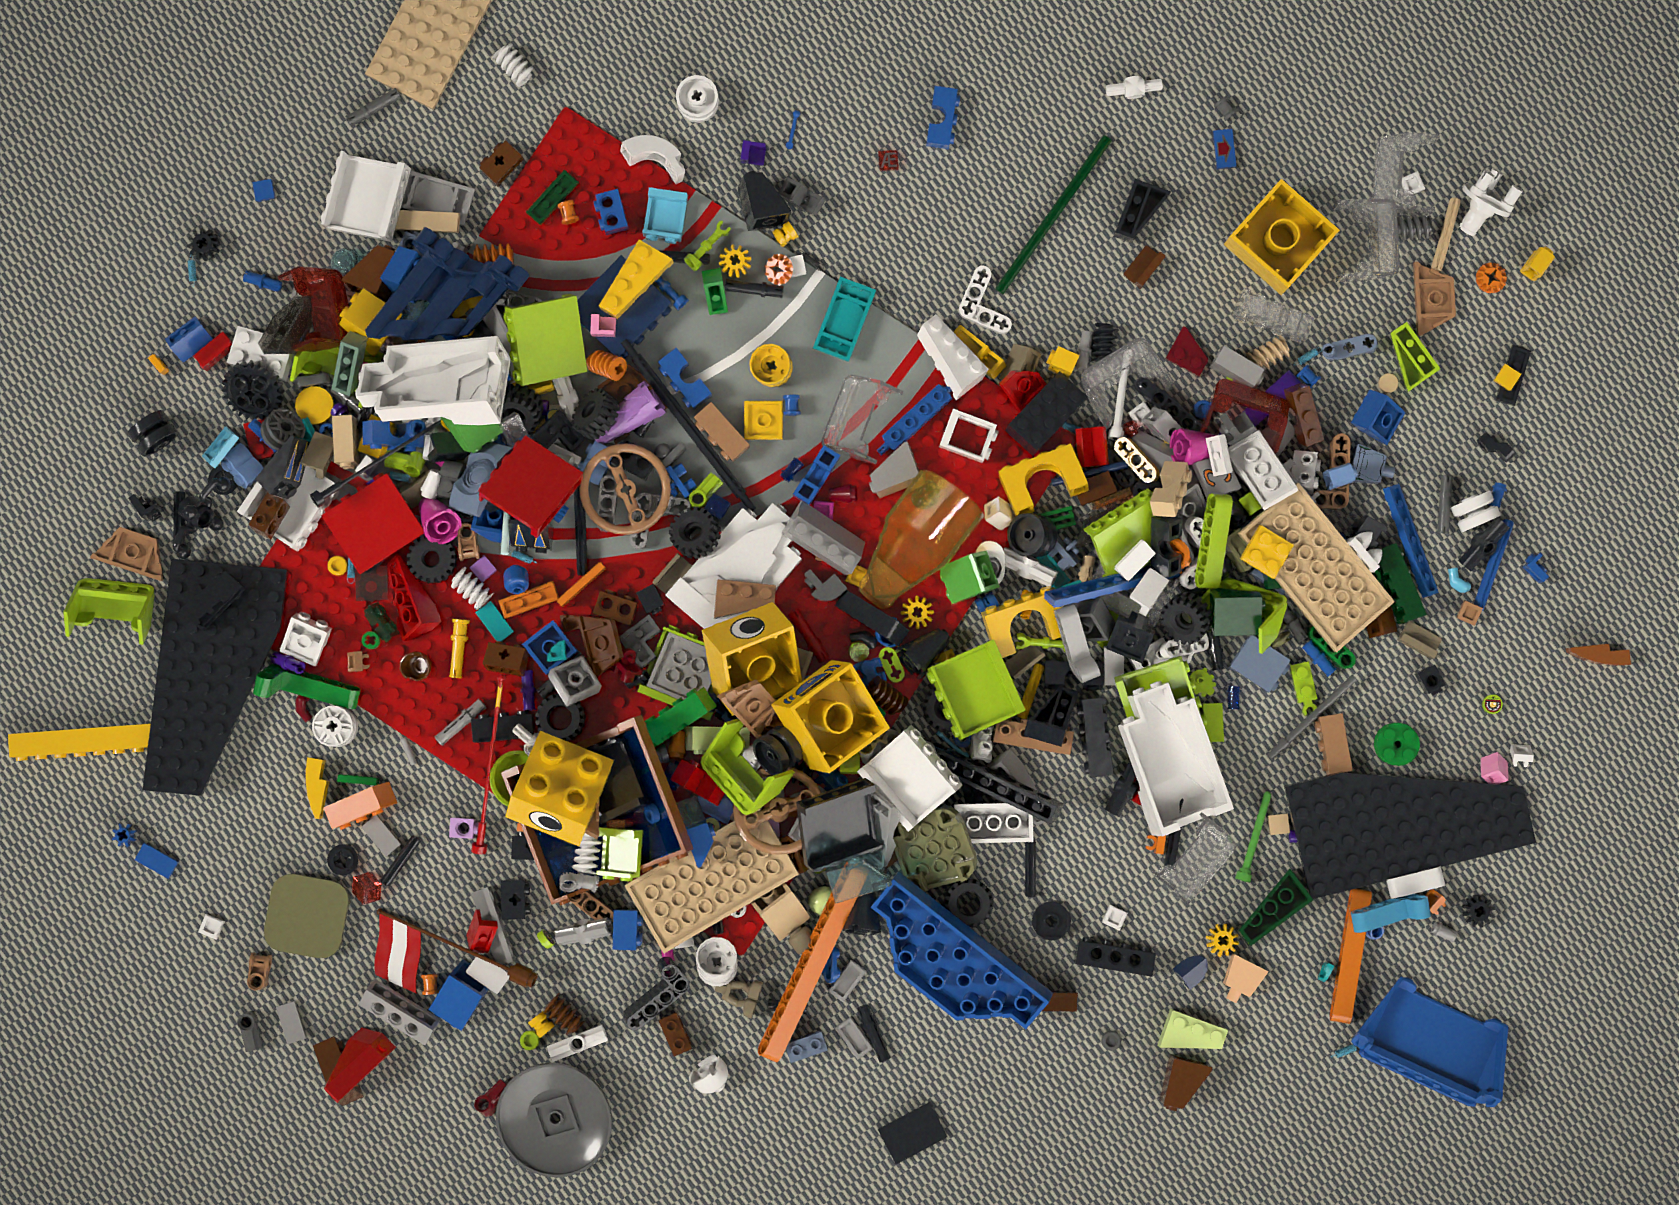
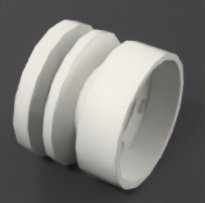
M328 706L321 709L315 715L312 722V731L315 738L321 744L342 747L355 739L358 732V721L349 709L339 706ZM333 723L338 725V727L335 728V731L333 729H330V725H332Z
M713 937L707 939L699 946L696 952L697 971L699 977L706 984L711 986L726 985L734 979L737 973V953L735 947L724 938Z

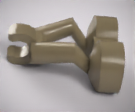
M754 980L749 987L744 981H730L726 985L716 986L715 991L723 994L722 1000L735 1007H743V1015L752 1019L763 982ZM743 989L747 993L748 998L746 1000H738L730 994L731 990Z

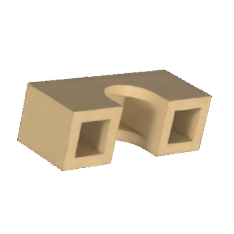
M1164 461L1160 472L1163 488H1155L1150 500L1153 516L1176 517L1178 509L1182 507V498L1187 493V484L1191 482L1192 472L1189 470L1187 462Z

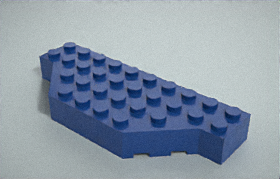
M899 871L871 906L873 910L887 921L891 953H893L894 972L955 1020H964L966 1018L991 1019V1017L1002 1016V1018H1012L1024 1029H1027L1050 1002L1053 993Z

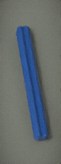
M1504 519L1503 522L1510 529L1496 543V551L1489 558L1474 604L1482 607L1483 610L1514 522L1508 519Z

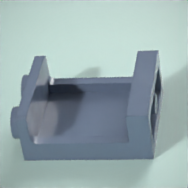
M1249 635L1228 668L1238 672L1264 689L1266 693H1269L1271 690L1274 692L1280 683L1278 679L1281 674L1285 675L1289 670L1290 665L1288 663L1290 659L1270 646L1263 654L1259 653V639Z

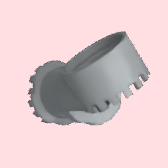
M566 872L559 879L560 889L565 892H572L580 888L596 892L597 884H599L597 883L599 882L598 875H584L582 872H578V874L571 872L568 874ZM566 881H572V883H569V884H567V883L565 884L564 882H566Z

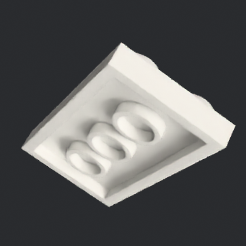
M1259 430L1228 448L1232 463L1263 510L1268 509L1298 491L1297 486Z

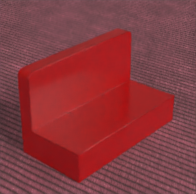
M222 331L193 357L198 361L203 370L208 371L230 353L233 342Z
M1106 427L1075 429L1080 466L1108 465Z
M480 909L475 910L466 937L469 950L488 954L498 924L497 921L482 920Z

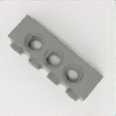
M376 979L368 986L359 1003V1006L423 1045H426L441 1021L434 1014Z

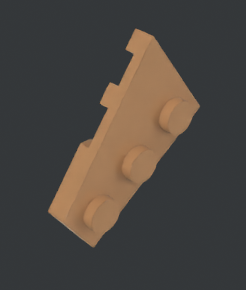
M718 579L714 619L756 609L771 602L775 603L776 585Z

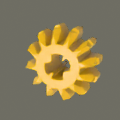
M731 245L732 251L724 248L727 255L720 254V258L723 261L719 262L720 266H725L722 272L725 273L729 270V277H732L733 272H735L736 278L740 277V271L746 275L747 272L744 268H751V265L746 263L752 260L750 256H747L749 251L744 250L741 253V245H739L737 250H735L734 245ZM734 257H737L740 263L733 265L731 259L735 260Z
M915 596V603H913L911 598H908L910 606L907 604L902 605V607L908 609V611H901V615H908V617L903 619V622L911 620L908 627L911 628L915 622L916 629H919V622L926 627L927 624L924 619L932 621V618L927 616V614H934V611L927 610L932 604L928 603L925 606L926 598H923L921 603H919L918 596ZM916 607L922 610L921 617L917 618V615L916 617L912 615Z
M1216 924V931L1211 928L1209 929V932L1213 935H1206L1205 937L1211 940L1206 946H1213L1210 952L1215 953L1217 951V956L1219 957L1222 956L1223 951L1226 956H1229L1228 949L1235 952L1236 949L1232 945H1239L1238 941L1233 940L1238 937V934H1231L1234 928L1230 927L1227 930V924L1222 925V930L1219 924ZM1219 936H1226V939H1224L1226 940L1225 944H1218L1220 942L1218 940Z

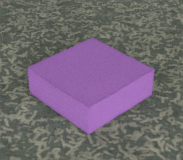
M485 555L470 567L481 582L487 580L497 571Z

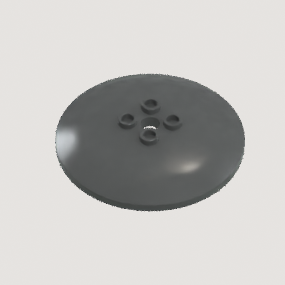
M542 1063L521 1071L506 1085L497 1104L496 1127L505 1150L519 1165L541 1176L559 1178L578 1174L592 1166L600 1158L610 1140L612 1113L603 1090L589 1075L566 1064ZM551 1114H559L561 1120L558 1122L552 1120Z

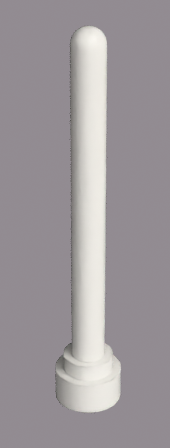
M1125 349L1122 355L1114 424L1108 433V438L1114 440L1113 437H1117V439L1124 437L1121 423L1130 361V351L1128 349Z

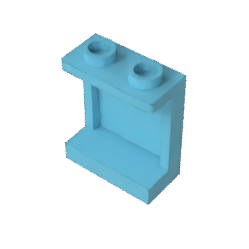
M649 187L644 229L642 230L643 236L650 241L665 239V242L670 244H676L677 241L681 242L688 194Z

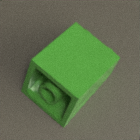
M440 417L462 449L467 452H478L482 449V445L497 440L498 435L503 433L499 424H454L452 420Z
M987 550L969 554L939 567L940 578L945 583L947 588L946 594L952 604L1000 587Z

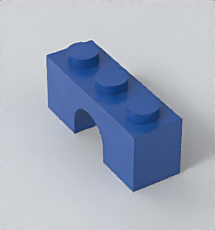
M935 86L932 109L942 111L945 115V120L940 124L929 123L926 146L949 149V145L954 144L955 133L951 131L952 125L956 126L958 114H954L955 106L959 107L961 95H957L958 89Z
M677 348L658 361L660 365L659 371L664 377L669 376L672 380L669 384L676 393L678 391L682 393L684 397L681 399L688 408L692 406L693 409H696L712 396V393L700 378L694 383L682 381L681 373L689 364Z
M369 420L363 422V445H369L370 449L387 447V450L391 451L412 437L406 432L407 423L397 424V433L393 436L390 431V421ZM418 425L413 428L414 432L419 429ZM424 435L403 447L404 451L413 452L417 448L424 447Z
M823 445L811 468L794 491L793 497L811 505L839 461L840 455Z

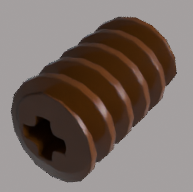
M875 676L868 684L867 690L874 702H877V705L882 707L884 711H888L889 715L900 713L908 705V698L903 696L901 692H898L896 688H893L884 679H881L880 676Z
M558 993L546 1005L544 1013L546 1014L551 1011L549 1018L557 1017L555 1024L562 1023L561 1030L568 1028L566 1032L568 1036L577 1031L586 1020L580 1022L582 1015L574 1016L576 1009L569 1011L571 1004L563 1005L565 998L558 999L560 995Z

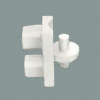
M991 727L971 735V746L969 748L971 759H980L987 763L991 762Z

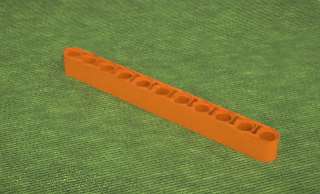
M848 861L844 865L810 936V939H812L811 944H808L810 949H805L759 1044L758 1055L774 1062H778L783 1056L868 875L867 868L852 861Z

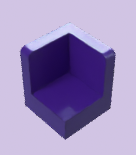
M743 140L741 163L763 166L766 144Z

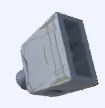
M1360 444L1354 446L1350 464L1355 466L1357 477H1355L1356 479L1353 482L1378 484L1381 482L1382 476L1393 478L1395 467L1385 465L1386 455Z

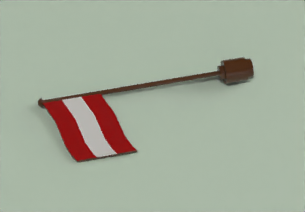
M382 908L377 910V915H379V938L374 963L375 975L416 994L422 933L507 970L509 981L525 988H532L537 981L538 973H535V970L517 962L515 965L512 964L510 967H507L384 912Z

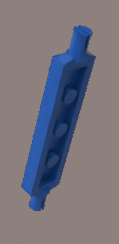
M938 384L882 435L885 443L877 449V452L882 456L888 449L895 451L904 442L909 440L952 400L950 386L944 387Z

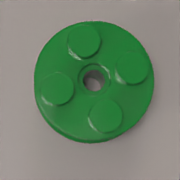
M1386 724L1375 735V752L1383 762L1389 765H1406L1413 761L1419 752V737L1415 730L1406 724ZM1395 741L1399 743L1397 748L1394 746Z

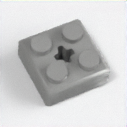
M583 656L550 669L548 675L566 706L599 693L602 686Z

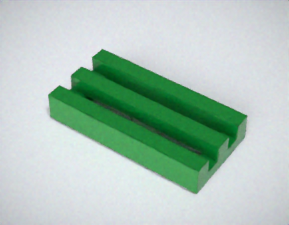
M1072 506L1037 514L1047 517L1068 511V515L1051 519L1053 522L1070 518L1071 522L1056 525V529L1076 525Z
M339 774L337 782L374 786L379 785L380 780L375 777Z

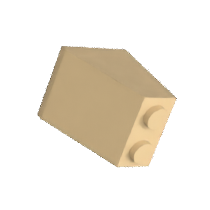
M786 883L751 902L752 906L779 941L811 918Z

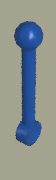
M795 110L793 112L794 118L790 132L789 142L786 143V148L788 150H791L793 148L792 141L794 137L795 127L797 123V118L800 116V112L798 110Z

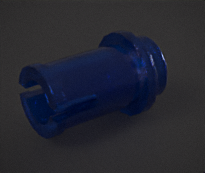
M794 457L785 470H781L780 476L789 483L794 480L793 477L804 464Z
M1228 686V690H1226L1228 692L1227 709H1240V692H1242L1240 686Z

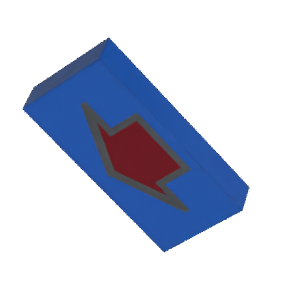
M1214 130L1213 141L1217 170L1236 168L1233 130Z

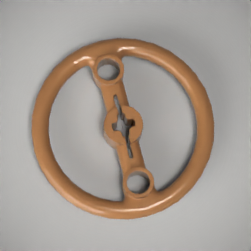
M616 444L599 451L587 463L583 471V480L580 484L581 502L591 520L606 531L623 535L636 534L653 526L664 514L671 493L668 472L660 459L651 451L634 444ZM621 452L634 453L646 458L656 468L662 484L660 503L649 518L645 517V513L638 506L634 496L636 487L626 477L622 467ZM613 456L619 460V465L616 468L609 465V459ZM602 460L606 462V466L611 469L616 481L615 493L624 500L629 512L630 526H618L604 520L598 515L591 504L588 491L589 480L594 468ZM623 483L625 486L630 487L628 495L620 490L623 488ZM636 510L641 513V519L638 522L633 521L631 517L632 513Z
M789 767L787 771L793 770L795 773L792 777L801 781L808 788V790H803L799 796L787 801L784 798H775L771 801L768 808L749 815L742 814L733 804L734 821L740 835L752 847L768 854L782 855L801 850V839L787 845H771L757 839L749 830H754L760 823L771 819L775 822H783L787 819L789 812L797 810V801H800L803 797H812L821 793L818 785L812 778L792 767ZM763 768L756 771L762 779L772 776ZM749 817H754L757 821L755 823H748L746 820Z

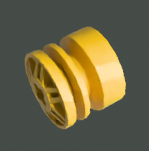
M764 344L752 353L750 371L754 378L762 385L779 387L785 384L791 377L793 363L789 354L780 346ZM775 362V366L777 368L775 370L772 369L771 371H769L770 368L768 367V364H773Z

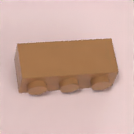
M712 402L694 416L696 427L700 432L705 431L709 435L707 439L714 447L718 445L722 451L719 453L726 461L730 459L734 462L750 448L748 442Z
M1343 713L1318 717L1317 721L1314 722L1316 733H1319L1320 736L1318 748L1319 752L1323 753L1324 760H1321L1322 770L1326 771V775L1353 771Z

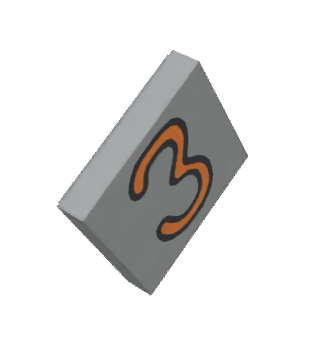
M1210 458L1192 465L1206 498L1211 493L1228 494L1241 489L1234 470L1232 473L1213 476Z

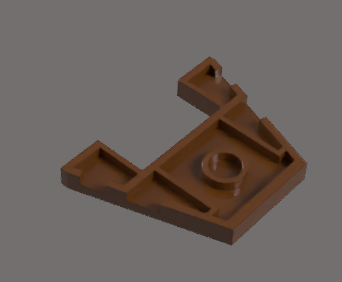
M628 364L626 372L620 380L614 381L608 378L597 387L613 396L620 404L628 394L638 387V384L643 381L647 382V380L638 370ZM661 400V402L663 403V405H664V407H665L664 410H666V409H667V406H666V405L664 404V402ZM624 433L614 439V443L618 444L630 434Z
M568 614L560 616L564 633L577 629L581 630L589 666L597 678L624 657L615 619Z

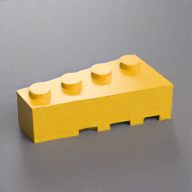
M638 240L599 304L600 309L618 319L674 263L673 259L645 242Z

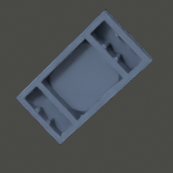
M487 442L482 445V449L478 452H471L463 476L453 485L449 508L480 517L488 500L484 498L482 502L479 501V487L483 482L487 483L492 471L501 466L502 459L506 454L510 455L513 448L494 442Z

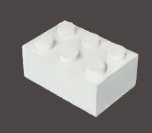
M238 326L227 363L234 366L237 362L241 364L243 360L247 364L250 360H253L254 365H256L260 361L261 367L267 364L268 371L274 369L273 376L279 375V380L287 382L298 345L289 340Z

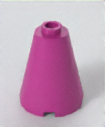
M1184 428L1174 430L1170 438V449L1173 448L1174 455H1171L1173 462H1187L1189 466L1210 458L1206 438L1218 435Z
M422 498L419 502V512L425 537L430 542H437L438 544H445L456 538L457 532L462 526L459 515L437 499Z

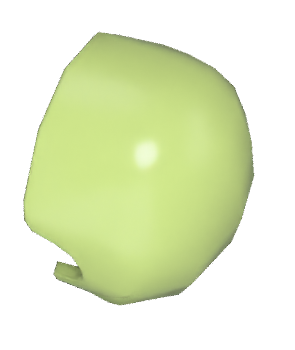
M823 886L815 888L808 897V905L812 912L821 915L833 890L832 888Z

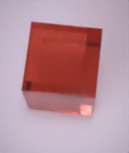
M371 872L353 877L352 893L363 905L381 900L382 884Z

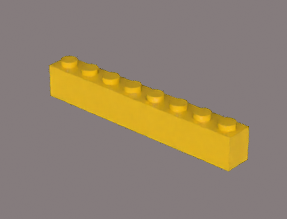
M151 724L8 734L9 757L16 758V761H26L29 756H35V760L47 759V755H55V758H66L67 754L74 753V757L86 756V752H93V755H106L105 751L113 750V754L125 753V749H132V753L144 752V748H148Z

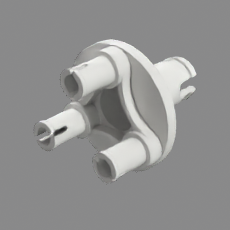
M1492 168L1491 172L1484 170L1476 184L1466 183L1462 188L1471 198L1470 209L1459 227L1465 233L1475 236L1485 220L1493 216L1494 213L1509 217L1515 207V202L1523 190L1512 185L1505 198L1501 199L1495 194L1494 187L1501 176H1503V173L1499 170L1496 171L1495 168Z

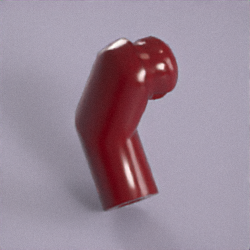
M298 695L295 699V710L304 722L307 723L313 718L306 709V703L310 698Z

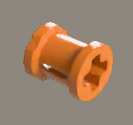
M573 200L558 204V209L561 210L563 217L562 224H571L579 220L573 207Z
M438 973L421 975L424 983L422 995L439 993L440 990L437 988Z

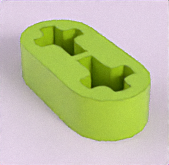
M890 647L883 648L879 653V658L890 681L900 682L905 674L900 660L894 649ZM885 651L893 653L891 657L892 664H889L887 659L883 660L882 657L885 655ZM894 665L897 671H901L899 679L891 677L890 674L893 673L891 666Z

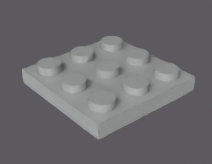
M669 632L647 686L677 699L682 697L683 700L687 698L686 693L694 688L698 691L704 687L708 692L711 685V677L705 647Z

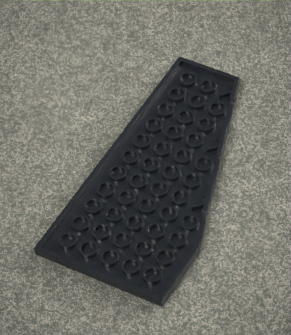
M171 559L143 791L203 796L213 775L214 768L230 739L239 715L255 685L256 675L262 670L277 634L281 630L288 570ZM227 571L245 590L204 631L196 627L180 609L199 594L203 588L213 582L218 573Z
M1337 772L1284 786L1308 893L1313 899L1536 843L1523 786Z

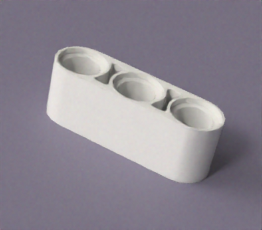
M1441 866L1386 881L1391 899L1445 886Z

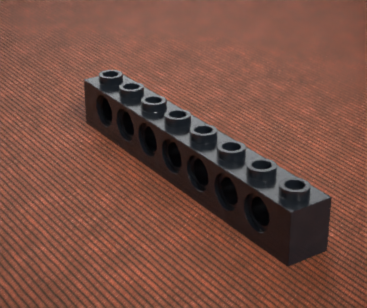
M927 737L923 738L935 746L938 757L945 761L949 770L960 781L1048 824L1057 821L1064 803Z

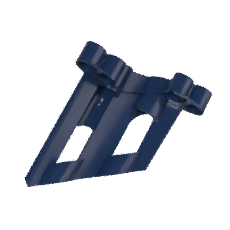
M424 227L412 242L423 256L366 327L367 338L381 339L386 336L401 337L402 340L434 339L437 335H451L453 337L470 335L508 289L518 292L529 278V274L522 267L513 265L503 255H499L494 262L481 263L473 260L465 252L454 248L449 241L439 238L431 229ZM476 296H483L466 319H449L462 301ZM415 300L430 302L417 321L396 320L409 302Z

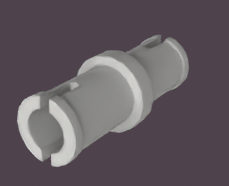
M1082 331L1080 346L1077 347V353L1080 356L1075 369L1087 371L1089 355L1092 353L1091 344L1094 333Z

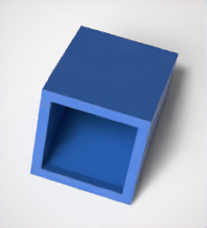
M464 959L450 973L429 1008L435 1016L442 1018L460 1031L470 1021L489 991L487 987L466 973L471 964Z

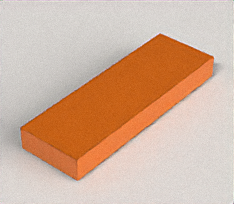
M601 562L595 565L557 599V602L564 607L597 578L606 567Z
M554 581L526 590L521 594H515L498 600L504 618L507 619L557 601L559 595Z

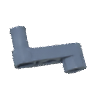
M1365 334L1333 342L1332 344L1327 343L1322 348V354L1329 361L1341 360L1366 353L1370 354L1375 352L1378 347V341L1375 336ZM1370 339L1371 342H1374V345L1371 344L1372 347L1368 348L1364 345V343L1367 344L1366 340ZM1348 343L1352 346L1355 345V349H1352L1353 352L1351 353L1348 350H1344ZM1332 348L1331 353H1326L1327 349Z

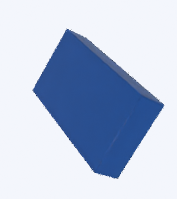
M147 843L142 845L134 859L167 879H170L179 861Z

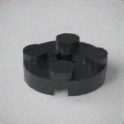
M1054 901L1044 902L1036 907L1032 915V926L1037 935L1043 939L1055 941L1062 938L1070 929L1071 916L1060 903ZM1050 915L1057 919V923H1053L1052 927L1049 926V923H1046V919H1049Z

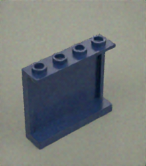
M622 255L577 300L580 323L590 333L591 314H599L600 317H613L602 311L599 304L626 261ZM651 284L616 319V337L596 338L612 354L626 359L629 354L621 345V342L627 339L632 346L635 344L638 346L645 339L644 335L648 330L653 331L659 324L657 321L662 316L665 318L672 311V303Z

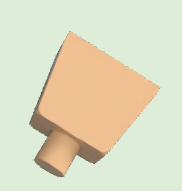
M1232 953L1223 984L1231 987L1226 998L1237 1003L1241 993L1250 997L1265 978L1268 971Z

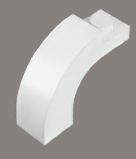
M652 135L635 136L622 142L620 152L629 166L643 160H654L665 167L675 184L683 181L685 169L682 163L679 162L681 153L672 143Z

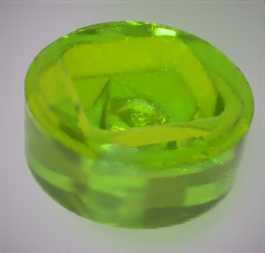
M854 642L849 647L848 653L854 661L861 662L868 657L869 649L862 642Z

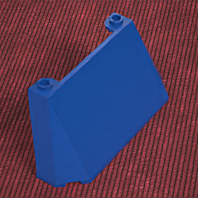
M1401 976L1352 1037L1351 1042L1354 1046H1358L1361 1057L1467 1106L1476 1107V1104L1480 1103L1485 1104L1486 1107H1495L1503 1098L1508 1025L1496 1018L1488 1019L1484 1023L1416 992L1417 985L1413 980Z

